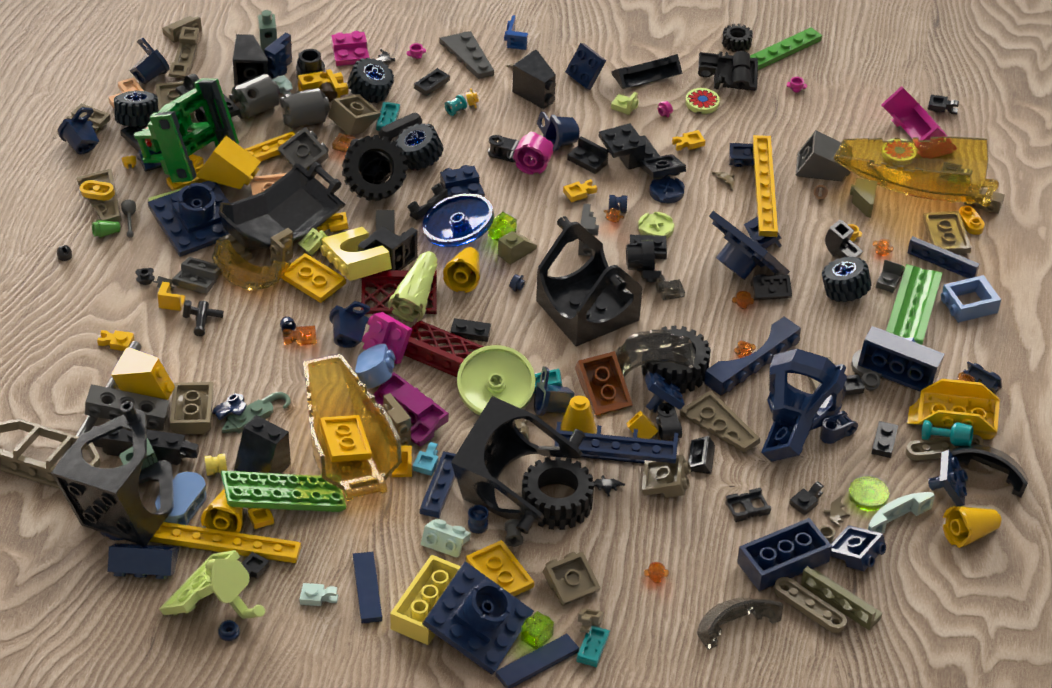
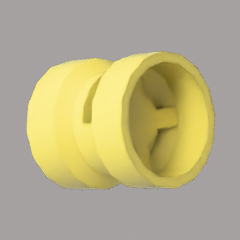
M218 454L217 457H212L211 455L204 456L207 476L227 471L225 454Z

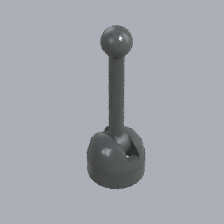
M124 200L121 203V210L127 215L128 231L126 234L131 238L134 236L131 215L136 211V203L133 200Z

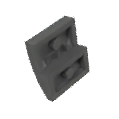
M188 257L181 264V271L172 278V285L207 294L218 280L223 266Z

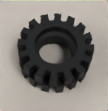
M732 24V26L728 25L725 27L722 37L723 47H727V50L732 49L731 52L735 50L737 52L749 50L752 46L753 31L749 27L746 28V25L740 26L741 24H738L736 26Z

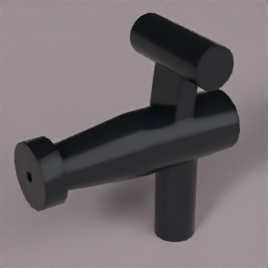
M190 300L184 302L183 317L189 318L190 314L196 315V327L194 328L196 336L205 335L204 327L207 316L223 318L224 311L209 309L207 301H199L197 307H193Z

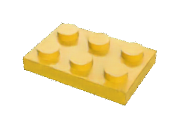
M306 253L279 272L281 279L320 303L346 284L345 277Z
M359 415L320 418L319 424L331 462L371 459L372 452Z
M502 540L466 556L467 563L513 596L534 588V580Z

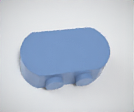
M386 344L372 346L358 356L355 373L364 389L377 387L392 377L394 360L396 359L393 351L389 350Z
M182 472L175 476L173 479L174 508L164 522L187 525L207 499L205 480L201 475L195 472ZM160 495L155 501L156 513L160 509Z

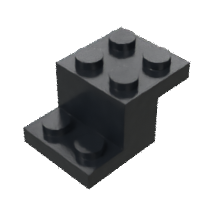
M631 123L599 131L598 137L613 158L619 157L628 170L640 167V160L660 156L645 135L640 136Z
M381 227L359 243L358 252L383 246L390 254L392 269L389 270H402L418 258L417 230L411 227L406 232H403L401 236H398L385 227Z

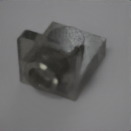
M659 275L656 290L658 294H661L663 301L685 297V290L680 279L666 281L663 275Z

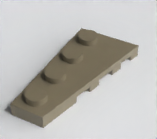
M111 169L76 178L79 186L88 180L111 183L115 190L113 198L107 201L87 199L100 220L122 221Z
M711 390L680 410V415L744 453L760 443V437Z

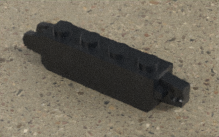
M120 429L94 441L93 444L95 447H102L103 452L107 455L119 456L122 452L133 447L132 431ZM147 429V438L158 461L163 460L170 462L172 465H179L183 458L198 457L199 445L186 441L185 435Z

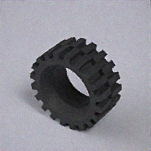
M374 135L373 137L365 136L363 139L356 141L346 153L342 164V175L345 176V184L350 186L349 190L352 193H357V197H364L368 201L372 199L380 201L383 198L390 197L402 186L407 176L408 165L405 163L407 158L406 155L403 156L402 148H398L394 140L391 142L388 140V137L380 138L379 135ZM369 151H379L385 154L392 165V174L389 180L382 184H371L365 181L358 169L360 157Z
M666 326L661 327V332L656 329L653 331V335L649 334L643 344L642 375L646 376L648 371L652 374L657 373L669 385L673 383L681 389V394L686 393V389L692 392L695 390V385L699 388L705 380V371L709 368L711 349L707 340L704 341L702 334L697 336L695 330L691 329L689 332L687 327L684 326L681 329H677V326H671V329H667ZM665 353H681L692 359L684 363H672L663 359L660 355Z
M545 457L543 463L540 459L535 461V467L530 465L528 472L524 473L522 498L544 515V519L542 522H538V526L544 527L547 524L549 525L548 529L554 530V526H559L560 530H565V525H569L570 528L576 527V521L581 524L584 522V517L588 518L593 504V476L588 474L589 470L586 466L581 468L579 461L572 463V458H566L564 461L561 460V457H555V460ZM550 484H562L573 488L575 492L565 498H553L545 495L540 488Z

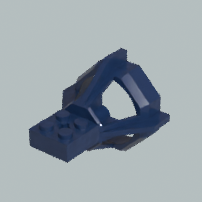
M793 349L774 355L769 368L770 393L767 398L774 422L761 451L767 459L773 462L800 456L809 431L821 427L826 418L840 412L847 385V375L844 374L846 366L844 364L835 365L827 357L800 349ZM788 373L805 375L820 382V385L813 394H809L790 385L787 382Z

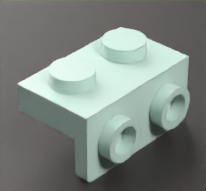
M435 519L425 525L421 545L457 558L460 556L462 545L470 540L471 532L465 531V528L461 526H451L446 524L444 520Z

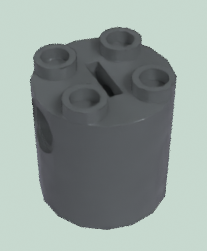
M263 74L232 87V94L229 95V99L240 109L239 118L247 119L278 106L280 102V89L275 81L268 75Z
M319 88L284 94L283 97H280L281 107L285 111L283 121L290 128L323 123L326 121L330 111L329 100Z

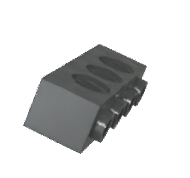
M91 384L85 402L84 415L113 420L123 415L120 407L123 403L130 401V403H133L135 410H141L146 415L147 428L163 431L170 400Z

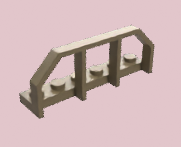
M22 419L0 422V433L19 429L30 432L13 450V453L0 449V470L60 489L51 472L56 467L54 464L71 445L73 446L79 437ZM39 435L62 442L49 456L46 463L22 456L23 452ZM92 442L84 449L88 450L93 459L90 465L98 468L100 466V456Z

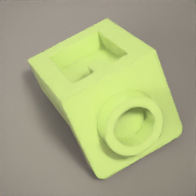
M634 92L630 98L618 94L611 103V109L630 115L638 107V93Z
M312 228L298 244L312 256L322 245L321 239L328 236L322 230L318 232Z

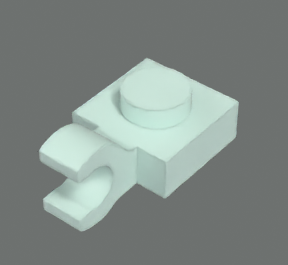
M285 75L272 79L278 84L280 93L283 95L291 94L290 91L293 90L292 83Z
M303 583L299 599L300 605L321 606L322 601L337 603V587L330 586L325 589L324 584Z

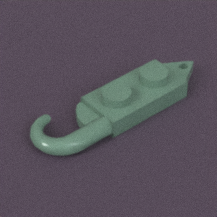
M275 392L247 405L240 416L234 413L227 417L222 433L243 432L244 426L255 415L263 419L268 418L273 413L272 402L278 399L286 401L283 405V408L286 409L291 403L289 395L283 392Z

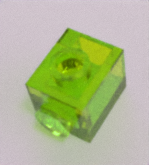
M501 212L489 222L488 236L498 241V239L509 232H516L517 219L505 212Z
M538 611L532 617L529 616L521 626V640L535 650L542 647L554 633V621Z

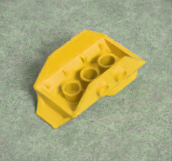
M941 379L921 390L920 398L909 407L907 424L923 425L924 420H928L932 423L933 427L951 429L954 423L960 422L973 426V434L980 436L982 439H992L997 435L1000 399L983 383Z

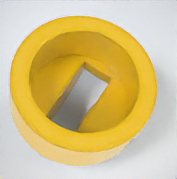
M136 156L122 157L123 166L129 169V165H132L133 169L137 164Z

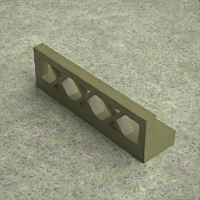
M809 567L803 570L801 586L864 628L870 630L882 618V612L822 573Z

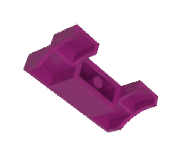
M395 372L392 373L390 379L381 384L373 395L365 400L367 407L376 414L381 415L383 413L382 405H384L383 396L391 393L411 417V424H413L411 427V440L419 447L434 437V431L449 421V413Z

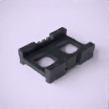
M761 487L749 490V493H743L740 496L735 493L727 495L725 498V504L728 505L735 523L747 520V517H757V515L760 517L771 512V506L765 501ZM760 499L764 507L754 508L751 501ZM742 504L746 511L736 513L732 505Z

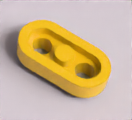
M88 180L80 185V192L85 198L107 201L115 195V190L111 183Z
M971 206L961 207L959 213L966 231L973 235L981 234L985 224L977 211Z

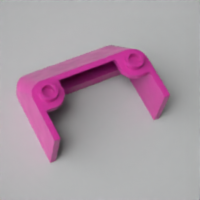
M902 86L881 104L893 117L891 121L895 126H901L916 143L915 146L919 149L917 152L924 159L926 157L931 159L949 154L958 148L927 111Z

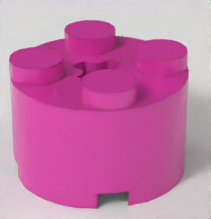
M529 132L523 136L513 154L517 168L531 175L544 172L553 154V143L535 132Z

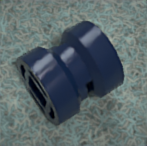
M609 195L608 213H614L615 211L627 213V195H622L621 197Z
M474 505L469 508L468 529L472 533L481 534L488 529L489 513L486 507Z

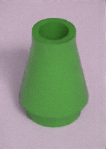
M96 220V222H92L94 237L98 236V238L120 232L119 221Z

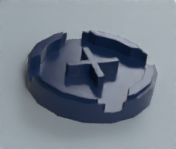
M664 176L662 179H653L649 186L650 196L661 203H675L684 196L685 186L676 177L673 179L670 176Z

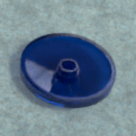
M473 193L458 194L445 198L430 208L424 216L422 228L427 240L432 244L440 247H458L477 240L489 230L494 221V210L490 201L484 196Z

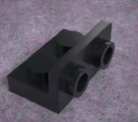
M580 136L578 138V146L567 154V160L596 174L608 164L609 151Z
M777 273L773 276L758 274L750 282L751 286H753L754 300L792 298L790 275H784L783 273Z

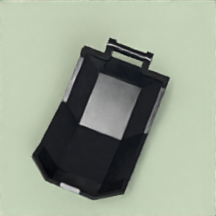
M314 162L308 171L300 164L295 163L292 170L264 192L233 203L221 202L219 204V216L223 228L246 249L258 250L270 248L271 237L287 228L293 231V240L306 236L312 228H318L346 204L334 194L341 187L342 183L328 174L320 163ZM316 174L320 175L330 184L328 188L315 178Z

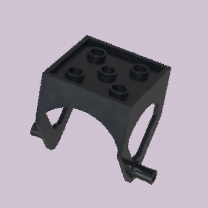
M566 216L560 217L557 225L563 231L537 269L536 301L577 347L639 321L642 286L618 265H608L603 250V243L579 222H570ZM579 239L593 250L591 258L573 273L561 277L548 276V269L567 243Z
M492 396L451 461L462 498L472 504L482 505L488 511L505 519L521 520L516 528L520 532L528 534L533 523L542 522L544 515L498 480L500 474L511 462L530 454L578 459L582 455L579 446L586 437L585 434L578 429H574L573 434L568 440L538 416ZM524 418L532 422L555 440L559 446H538L531 443L518 430L515 420ZM495 488L521 509L499 508L495 498Z
M128 401L120 407L123 415L82 434L51 474L82 526L146 546L174 508L173 467L170 462L162 460L141 470L143 462L147 457V419L143 411L135 410L133 403ZM120 429L132 431L133 458L128 464L116 468L102 469L91 466L83 459L82 451L88 444ZM146 480L159 482L160 509L157 513L147 511L141 502L139 484Z

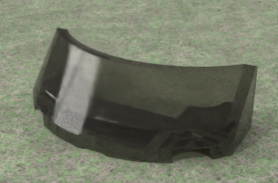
M650 330L628 337L625 343L616 350V356L623 377H625L634 368L652 362H672L692 368L694 366L695 350L690 338L684 335L679 337L672 335V331Z
M757 598L727 600L714 606L704 615L699 624L697 635L707 650L718 644L717 637L722 632V629L719 627L720 625L753 613L757 620L767 617L774 624L781 621L784 605L782 602Z

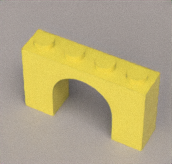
M363 227L321 239L322 245L320 249L322 255L349 281L392 269L390 254L385 247L378 246L358 252L359 243L369 237V232Z

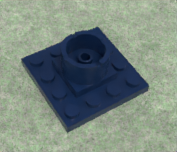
M216 182L193 183L183 187L180 191L148 202V208L179 257L217 244L220 237L229 234L223 228L219 216V204L221 202H230Z
M715 211L711 212L709 217L713 220L712 224L725 235L723 238L728 241L716 256V259L743 280H746L757 265L761 268L763 266L768 267L774 274H789L790 271L766 249Z
M465 561L422 625L493 675L534 610Z

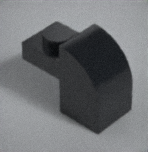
M841 219L829 228L825 236L826 247L833 257L837 254L842 258L860 257L863 250L850 240L854 230Z

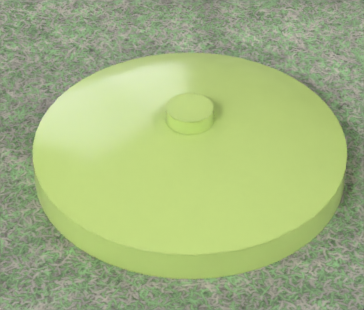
M501 345L485 346L473 351L462 362L457 375V389L463 403L478 415L482 413L492 396L524 409L534 394L535 373L527 358L517 350Z

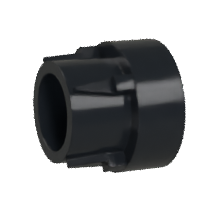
M305 49L298 53L296 64L297 79L298 75L325 72V64L318 50Z
M641 240L640 242L626 245V265L628 270L655 271L653 240Z

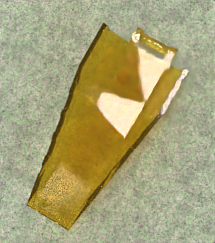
M913 137L909 141H901V138H894V141H883L882 138L844 139L834 155L836 162L864 179L878 181L877 185L886 189L924 199L965 202L967 204L981 203L982 206L988 207L992 202L994 191L999 187L997 180L986 179L989 160L988 140L985 138L931 137L930 140H919L918 137ZM983 188H988L985 195L981 194Z
M342 354L304 361L313 456L322 479L342 489L345 492L347 501L354 500L355 497L378 492L381 494L387 493L385 480L402 463L401 441L391 417L382 405L375 401L374 395L367 391L366 385L360 382L358 375L352 370V367ZM359 415L372 452L371 459L331 462L319 424L320 418Z

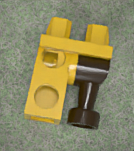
M328 69L326 72L298 75L299 91L319 88L326 95L329 102L340 98L341 95L348 94L349 88L347 83H344L341 72L333 74L332 70Z

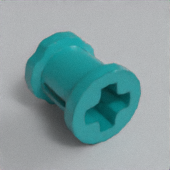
M457 95L454 100L445 102V110L451 116L455 115L457 111L467 108V101L462 95Z

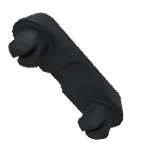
M411 113L382 127L379 131V137L383 138L386 136L389 141H392V138L402 134V131L408 129V127L415 124L421 125L422 118L418 113Z
M440 183L434 185L431 189L434 196L427 201V204L419 206L417 201H413L408 205L409 216L415 220L425 216L448 198L447 189H443Z

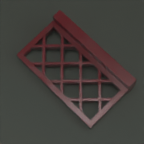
M386 270L362 277L361 303L366 304L372 300L376 304L366 314L381 312L393 314V307L389 309L384 304L389 301L395 290L389 294L384 289L386 287L397 289L409 270ZM437 270L431 284L433 290L429 293L427 299L433 304V308H426L425 314H437ZM365 287H375L377 290L370 294L365 290ZM380 292L386 296L381 302L375 298Z
M420 320L411 327L412 332L404 356L457 377L459 368L464 361L463 358L472 353L468 352V350H477L484 346ZM422 328L427 331H418V329ZM430 336L431 339H422L421 337ZM434 336H442L444 338H435ZM456 342L460 345H451V343ZM438 344H447V346H438ZM463 350L464 353H455V351Z

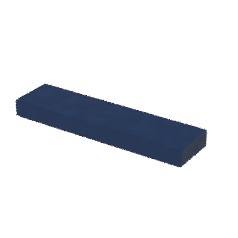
M914 236L911 237L908 254L966 278L977 277L979 263Z
M443 451L421 504L420 514L440 518L456 478L451 464L456 454Z
M374 552L353 553L361 624L382 622Z
M565 634L497 670L495 676L505 688H513L577 654L579 647L568 634Z

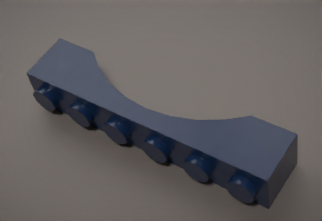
M785 316L771 325L770 335L760 349L740 359L718 361L705 371L704 384L720 396L730 392L740 382H744L750 375L757 373L766 364H770L775 354L786 352L790 347L796 346L800 341L801 328Z

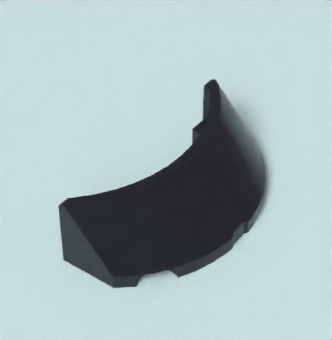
M678 54L611 71L612 76L622 89L683 73Z
M978 444L953 448L951 453L953 457L958 459L959 465L965 463L964 466H968L972 459L1008 474L1006 483L1012 484V494L1020 498L1022 497L1028 484V478L1021 466L1009 455L993 447Z

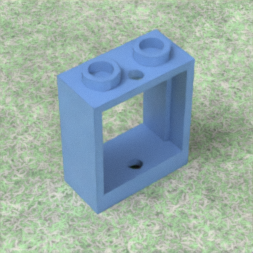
M984 275L944 284L941 293L942 302L948 307L950 314L954 316L958 323L996 314L999 311L1001 299ZM976 292L981 301L963 305L957 296Z

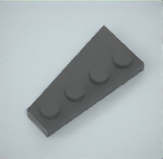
M471 31L439 38V43L442 46L445 45L451 54L454 53L460 63L466 64V68L478 79L494 76L493 67Z

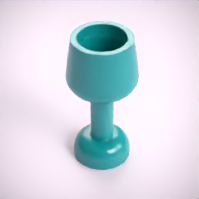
M924 420L922 440H928L932 435L950 437V441L954 446H970L973 439V426L956 422L952 425L951 429L933 427L930 421Z

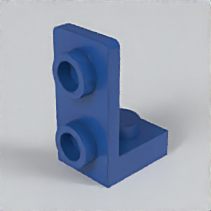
M512 15L511 21L507 23L504 41H507V48L527 50L528 33L515 31L516 15Z

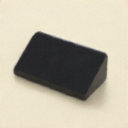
M710 436L691 440L688 461L691 466V472L712 473L715 444Z

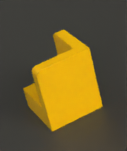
M162 282L157 294L159 308L181 311L185 302V296L171 294L170 283Z
M641 410L626 423L633 433L634 429H638L637 438L651 439L658 432L657 427Z
M392 446V477H412V446Z

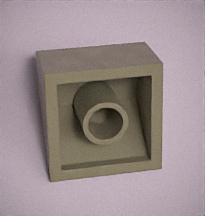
M357 94L334 99L328 117L341 127L346 134L351 136L363 133L381 113L361 95Z

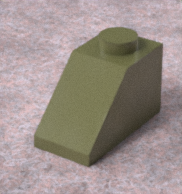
M856 178L855 185L852 184L850 195H853L852 203L867 217L871 218L878 181Z
M513 231L498 239V256L510 265L537 249L535 243Z

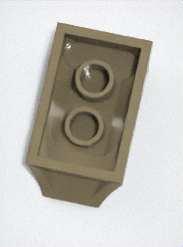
M213 382L174 383L170 429L176 434H205L209 432L212 428Z

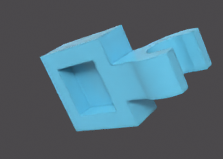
M430 442L426 452L419 451L413 464V471L432 476L439 461V456H437L438 450H436L438 444Z

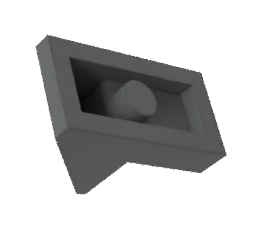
M885 260L883 270L876 283V288L894 293L905 267L901 264Z

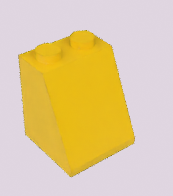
M225 136L196 176L241 189L244 184L248 186L260 170L257 166L261 161Z
M132 348L125 349L111 374L122 391L168 400L175 388L159 358Z

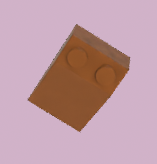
M615 351L577 362L575 370L586 398L590 401L595 416L633 406Z

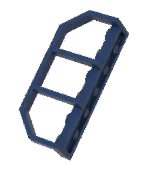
M557 421L556 431L569 440L573 432L562 431L561 422ZM598 425L597 434L584 433L586 437L579 446L582 452L580 457L643 464L645 460L676 463L678 433H674L673 441L637 438L638 429H634L633 437L602 435V426ZM555 441L554 446L558 447L559 444Z

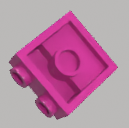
M353 31L347 34L338 32L335 35H331L336 66L354 65L356 61L362 58H369L365 32Z
M383 312L372 315L368 320L369 330L362 338L364 343L363 349L366 350L378 344H386L388 349H391L395 355L396 360H394V363L400 364L412 328Z

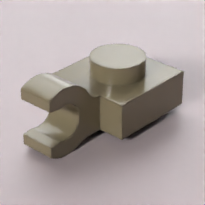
M583 608L578 614V622L582 623L580 632L589 633L591 626L599 625L603 621L604 611Z

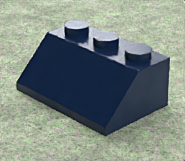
M127 543L113 544L109 546L107 572H113V576H126V573H133L134 577L147 578V574L155 575L156 579H168V576L175 573L179 547L142 546Z

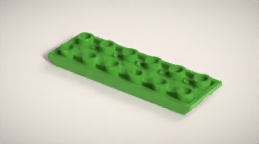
M906 264L886 329L887 332L904 338H914L916 343L923 344L943 272L925 270Z
M221 471L227 504L232 507L341 512L347 507L339 477Z

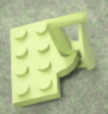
M236 550L211 554L159 608L163 615L187 614L195 609V604L200 599L214 593L221 602L230 603L242 619L262 617L265 614V608L262 605H256L254 608L248 609L239 597V594L249 583V574L242 563L237 561L240 555Z

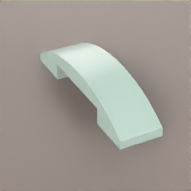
M933 492L914 493L889 502L873 516L868 530L883 534L885 533L886 524L910 511L915 516H918L930 510L933 506L935 494Z

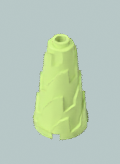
M427 251L419 255L413 267L388 301V308L390 309L392 306V313L403 320L413 322L415 318H418V321H420L426 312L427 299L438 265L436 255L433 252Z

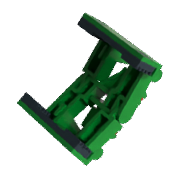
M201 78L194 82L196 88L164 105L158 113H153L150 116L151 121L147 124V128L134 134V138L137 139L143 155V163H161L164 173L170 175L172 183L193 181L197 177L189 156L214 141L215 147H217L224 137L227 136L239 144L218 79ZM203 106L208 122H192L190 113ZM149 150L156 153L161 150L162 153L150 155Z

